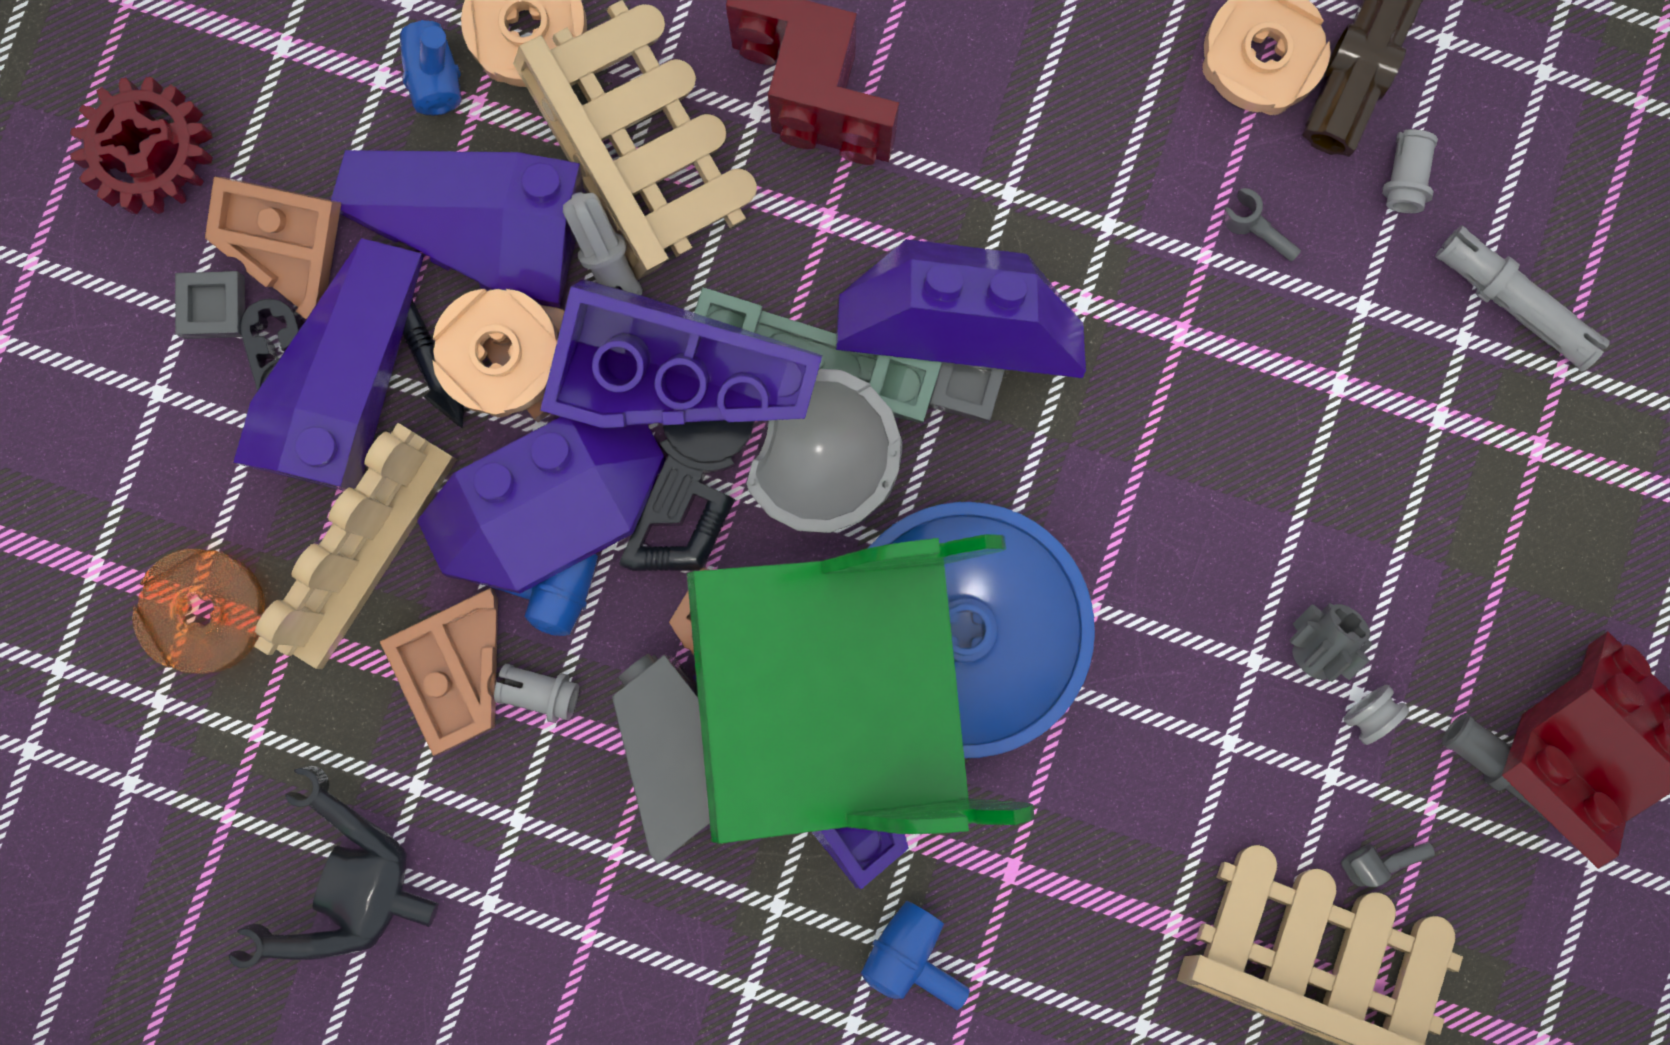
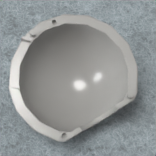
M819 369L805 419L769 420L765 442L757 458L753 459L746 483L749 493L770 517L797 531L831 533L865 520L887 500L899 472L903 449L902 439L894 414L869 383L843 370Z

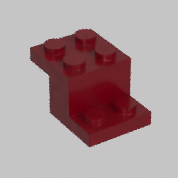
M727 0L726 10L732 48L740 50L741 56L755 63L772 65L777 60L768 92L772 132L780 134V139L783 142L797 148L814 149L816 144L839 149L841 157L859 164L872 165L876 159L885 162L890 161L896 137L899 102L846 89L855 59L857 13L808 0Z
M1608 631L1588 645L1583 665L1578 675L1522 714L1502 776L1597 869L1619 856L1626 822L1670 794V690L1651 673L1650 665L1636 648L1629 644L1622 645Z

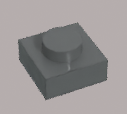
M238 271L175 273V335L183 339L242 337L240 323L245 312L244 275Z
M942 362L929 407L989 424L1005 369Z

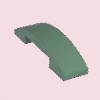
M702 287L694 313L823 355L819 369L843 370L869 383L891 408L894 417L918 423L924 422L942 362L836 350L835 333L762 310L761 305Z

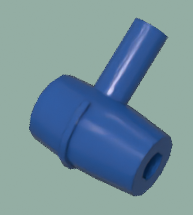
M421 20L410 23L402 28L399 34L404 71L402 80L409 91L416 112L423 115L436 116L449 113L459 107L462 102L459 83L461 73L458 64H455L441 24L434 21Z
M594 554L521 594L498 588L494 589L528 599L529 603L524 617L534 628L555 636L570 635L582 610H586V599L591 587L598 556Z
M905 901L878 940L875 939L873 941V948L861 971L863 979L869 986L893 999H903L915 983L955 1010L960 1009L965 1004L970 993V989L928 962L944 923L917 905Z

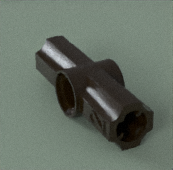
M1362 0L1352 24L1349 23L1346 26L1330 56L1324 76L1328 78L1305 124L1306 127L1302 136L1311 143L1312 147L1329 155L1338 154L1350 157L1354 153L1377 101L1384 97L1403 62L1406 48L1402 47L1415 21L1423 0Z

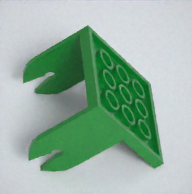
M984 534L945 543H939V538L872 547L817 562L702 570L687 573L710 831L713 843L720 844L845 827L896 834L969 831L968 823L1018 825L1035 818L1034 807L1031 803L968 798L944 565L1006 550L1005 536Z

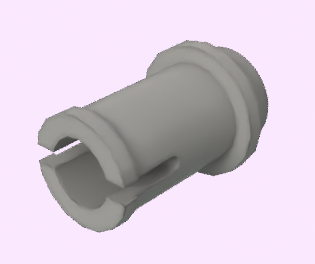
M1410 129L1404 130V133L1399 132L1397 134V147L1391 181L1384 184L1382 194L1387 198L1386 206L1389 209L1401 213H1419L1424 210L1425 203L1432 200L1434 191L1428 186L1434 149L1438 140L1437 136L1433 133Z
M505 664L502 667L499 677L505 679V684L496 682L494 691L495 703H505L546 714L547 721L556 723L559 718L570 720L577 704L579 684L570 682L569 675L560 673L557 678L516 668L511 664Z

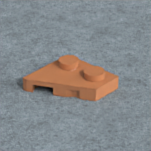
M214 177L205 239L226 256L235 257L241 261L246 271L265 287L276 289L298 307L296 310L298 314L307 319L328 288L341 202L226 177Z
M489 588L380 641L433 756L440 755L495 728L496 703L494 701L497 672L498 596L494 589Z

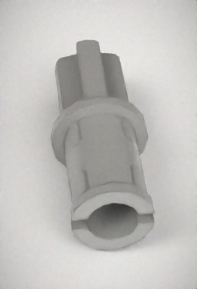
M582 191L573 194L572 199L563 204V214L580 247L578 259L582 266L591 269L598 284L619 289L618 286H620L623 291L642 295L643 289L636 280L624 254L627 249V243L622 235L614 232L597 195L594 193L584 194Z

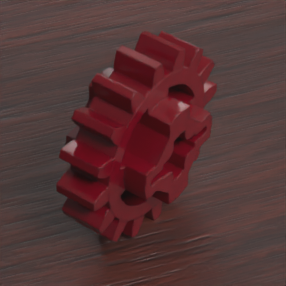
M126 77L121 78L119 82L120 93L115 96L102 87L96 90L102 104L97 109L82 105L79 111L89 122L86 128H71L70 131L71 136L84 144V148L70 154L73 162L82 168H88L79 177L81 182L92 190H98L97 197L112 207L120 202L121 207L131 214L138 215L143 201L155 213H164V198L167 196H171L181 204L185 203L187 199L181 187L186 182L202 186L204 183L203 179L194 171L196 165L210 164L213 159L210 154L199 147V144L213 138L210 130L202 123H197L204 115L201 110L191 101L185 102L186 96L175 86L170 84L163 90V87L152 77L144 79L140 90ZM150 109L167 113L174 122L168 123L164 119L156 120L150 114ZM116 168L120 172L127 171V174L133 177L134 183H127L116 179L110 169Z

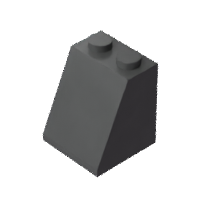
M648 653L618 677L624 687L614 694L612 699L649 853L655 862L659 864L706 827L710 820L697 684L676 657L664 655L658 659L656 655L651 656Z

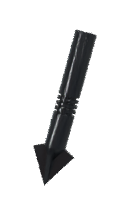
M412 299L402 335L430 390L424 398L457 426L463 428L464 406L454 400L443 389L435 375L432 361H435L433 352L435 345Z

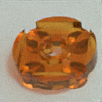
M189 548L173 552L151 566L139 585L144 587L139 594L138 606H133L132 615L136 637L142 648L154 661L168 668H174L185 673L212 674L226 670L245 658L260 637L255 633V628L265 612V599L262 588L253 572L243 562L227 553ZM195 595H198L202 601L211 600L214 606V610L210 613L211 621L205 627L200 622L189 624L185 617L193 609L190 599Z

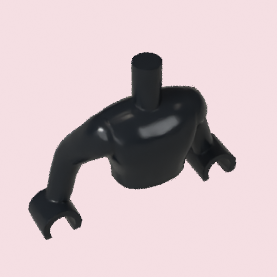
M316 766L294 769L295 773L305 775L312 781L313 790L309 797L296 792L286 793L285 797L288 803L297 807L309 805L349 840L363 848L351 849L339 845L335 846L328 857L315 892L312 905L313 910L325 914L341 928L309 934L277 935L272 934L268 928L261 924H250L238 929L237 932L253 939L256 944L255 955H250L245 951H233L229 954L230 962L238 968H247L261 962L265 958L313 960L370 949L383 935L393 915L430 927L436 916L439 903L402 891L407 860L405 849L383 829L362 817L329 793L328 776L322 769Z

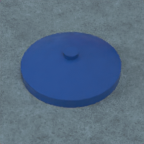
M953 502L922 509L893 524L868 547L872 548L939 538V543H945L984 534L1005 536L1006 550L944 565L964 758L994 756L1014 750L1039 737L1053 726L1068 710L1084 684L1090 668L1095 638L1094 613L1087 585L1073 558L1062 544L1046 529L1020 513L1004 507L977 502Z

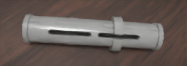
M1463 225L1458 227L1442 244L1444 249L1440 248L1437 251L1435 257L1440 261L1442 260L1477 288L1475 294L1485 302H1489L1491 299L1500 307H1503L1524 326L1564 355L1580 371H1585L1591 367L1604 353L1602 350L1608 347L1610 341L1607 338L1601 336L1593 328L1591 329L1565 306L1518 270L1520 266L1518 262L1510 256L1503 259L1480 242Z

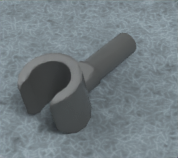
M1240 189L1237 199L1243 206L1248 207L1253 214L1248 217H1240L1230 208L1225 207V226L1235 234L1252 232L1292 262L1301 250L1261 216L1263 210L1261 197L1251 189Z
M1426 842L1381 859L1373 845L1369 844L1348 854L1341 860V865L1354 885L1378 887L1391 878V873L1435 856L1433 846Z

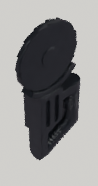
M722 420L663 425L664 434L668 440L666 439L660 444L669 456L619 563L620 566L631 571H700L705 567L735 499L702 484L706 473L720 472L735 466L731 457L739 453L751 438L755 421L727 422ZM697 496L707 501L702 512L703 514H701L687 546H643L652 526H682L695 497Z

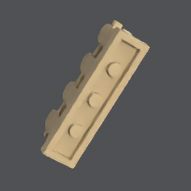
M621 0L609 6L607 12L611 20L573 38L568 27L555 33L552 39L557 47L551 50L542 35L520 45L513 64L567 159L570 162L580 163L583 185L586 192L597 195L614 232L622 235L625 239L627 249L624 254L638 281L658 270L669 259L664 251L665 249L671 247L675 256L678 257L692 249L687 238L723 218L729 228L743 222L746 218L741 208L745 207L755 197L757 185L754 177L743 169H732L721 175L710 156L723 145L726 139V128L723 122L711 114L700 115L690 120L680 100L689 95L696 81L692 67L685 61L678 59L659 65L649 46L655 44L664 31L665 21L662 13L656 7L647 4L628 10L624 1ZM632 55L642 75L604 93L594 74ZM578 83L588 101L584 105H581L571 87ZM663 110L673 130L636 149L625 129ZM608 138L620 157L614 161L602 142ZM694 164L704 185L667 204L657 183ZM638 193L641 194L651 212L644 216L634 198V195Z
M397 423L391 434L383 432L374 441L365 457L364 464L369 468L355 489L347 488L332 506L328 520L333 524L319 545L311 544L297 560L292 570V577L296 581L284 600L274 601L262 614L255 628V633L260 637L254 647L267 655H273L277 649L286 656L295 655L315 669H323L457 459Z
M1260 845L1250 846L1241 850L1237 854L1233 865L1227 862L1221 863L1216 878L1228 883L1214 925L1201 924L1196 937L1197 940L1207 943L1204 955L1184 956L1177 981L1336 1045H1425L1428 1032L1434 1035L1441 1034L1445 1019L1433 1015L1446 970L1459 972L1463 956L1452 952L1455 943V932L1452 925L1446 919L1438 916L1421 918L1414 924L1410 935L1392 928L1396 917L1395 906L1390 898L1382 893L1361 895L1354 902L1351 912L1333 905L1336 895V884L1332 876L1324 870L1312 869L1300 873L1296 877L1292 888L1273 881L1277 870L1276 858L1268 848ZM1267 898L1286 905L1273 950L1253 943ZM1327 922L1346 929L1332 974L1313 967ZM1387 946L1405 953L1391 998L1373 991ZM1247 960L1267 967L1263 980L1244 973ZM1307 984L1326 991L1323 1004L1304 997ZM1368 1008L1386 1015L1383 1027L1364 1021Z

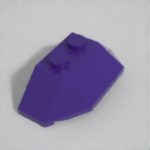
M905 239L839 295L836 350L1083 378L1086 372L1083 322L1031 258L1024 253Z
M559 417L453 473L417 522L442 574L447 577L464 579L521 594L632 535L650 497L657 474H660L666 458L648 424L601 428L565 417Z

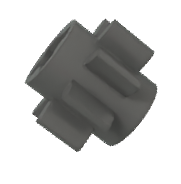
M1329 603L1321 611L1312 604L1293 623L1297 630V633L1290 639V643L1294 645L1292 649L1293 657L1299 667L1315 679H1328L1333 682L1342 674L1345 678L1351 680L1370 661L1364 654L1372 646L1371 641H1369L1370 629L1362 616L1346 605H1333Z

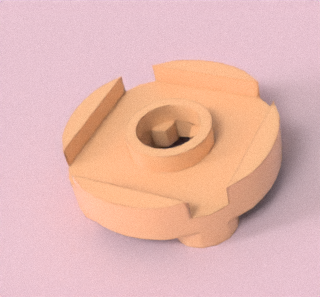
M465 0L461 14V27L464 40L472 56L491 79L513 86L526 87L513 64L519 46L542 35L551 50L557 47L552 39L555 33L568 27L573 38L587 32V19L581 0ZM523 10H529L533 20H541L539 28L534 29L532 35L527 37H520L518 32L508 30L509 24L518 22L519 12Z
M1228 0L1220 8L1207 31L1204 41L1205 59L1203 62V73L1206 79L1215 86L1216 90L1232 104L1252 112L1278 115L1286 111L1288 107L1306 98L1319 83L1327 69L1331 52L1330 41L1326 44V36L1321 27L1324 20L1318 9L1309 0ZM1266 37L1273 38L1277 41L1274 51L1282 57L1281 60L1278 62L1269 60L1266 63L1258 60L1255 57L1256 51L1251 48V41L1262 43Z
M479 289L470 291L456 299L440 316L433 335V340H435L433 350L435 361L432 360L434 372L443 389L463 406L476 412L490 414L491 416L505 417L531 407L544 397L558 340V332L554 322L545 310L526 294L506 289L507 291ZM491 337L497 342L503 341L506 337L510 338L512 345L507 352L511 358L504 366L498 363L492 364L489 368L484 366L482 361L488 353L482 345L488 338Z

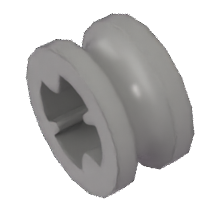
M1383 685L1372 691L1354 705L1344 717V722L1348 726L1356 725L1360 728L1361 734L1359 739L1364 745L1371 744L1385 736L1409 713V708L1405 703L1396 704L1393 702L1391 696L1394 694V691L1389 685Z

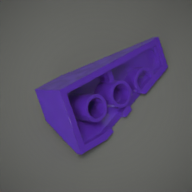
M345 150L331 200L341 202V215L393 242L401 241L426 254L431 262L448 271L452 268L479 282L482 289L487 291L495 289L520 291L539 305L560 308L576 238L563 214V204L571 200L572 195L582 191L585 194L580 163L525 153Z
M363 238L360 239L251 400L233 463L342 491L349 487L353 489L357 487L364 476L366 468L364 464L365 457L372 446L424 258L422 253Z
M583 279L570 287L540 411L601 428L656 423L679 425L685 424V422L722 420L727 422L805 419L823 355L651 298Z

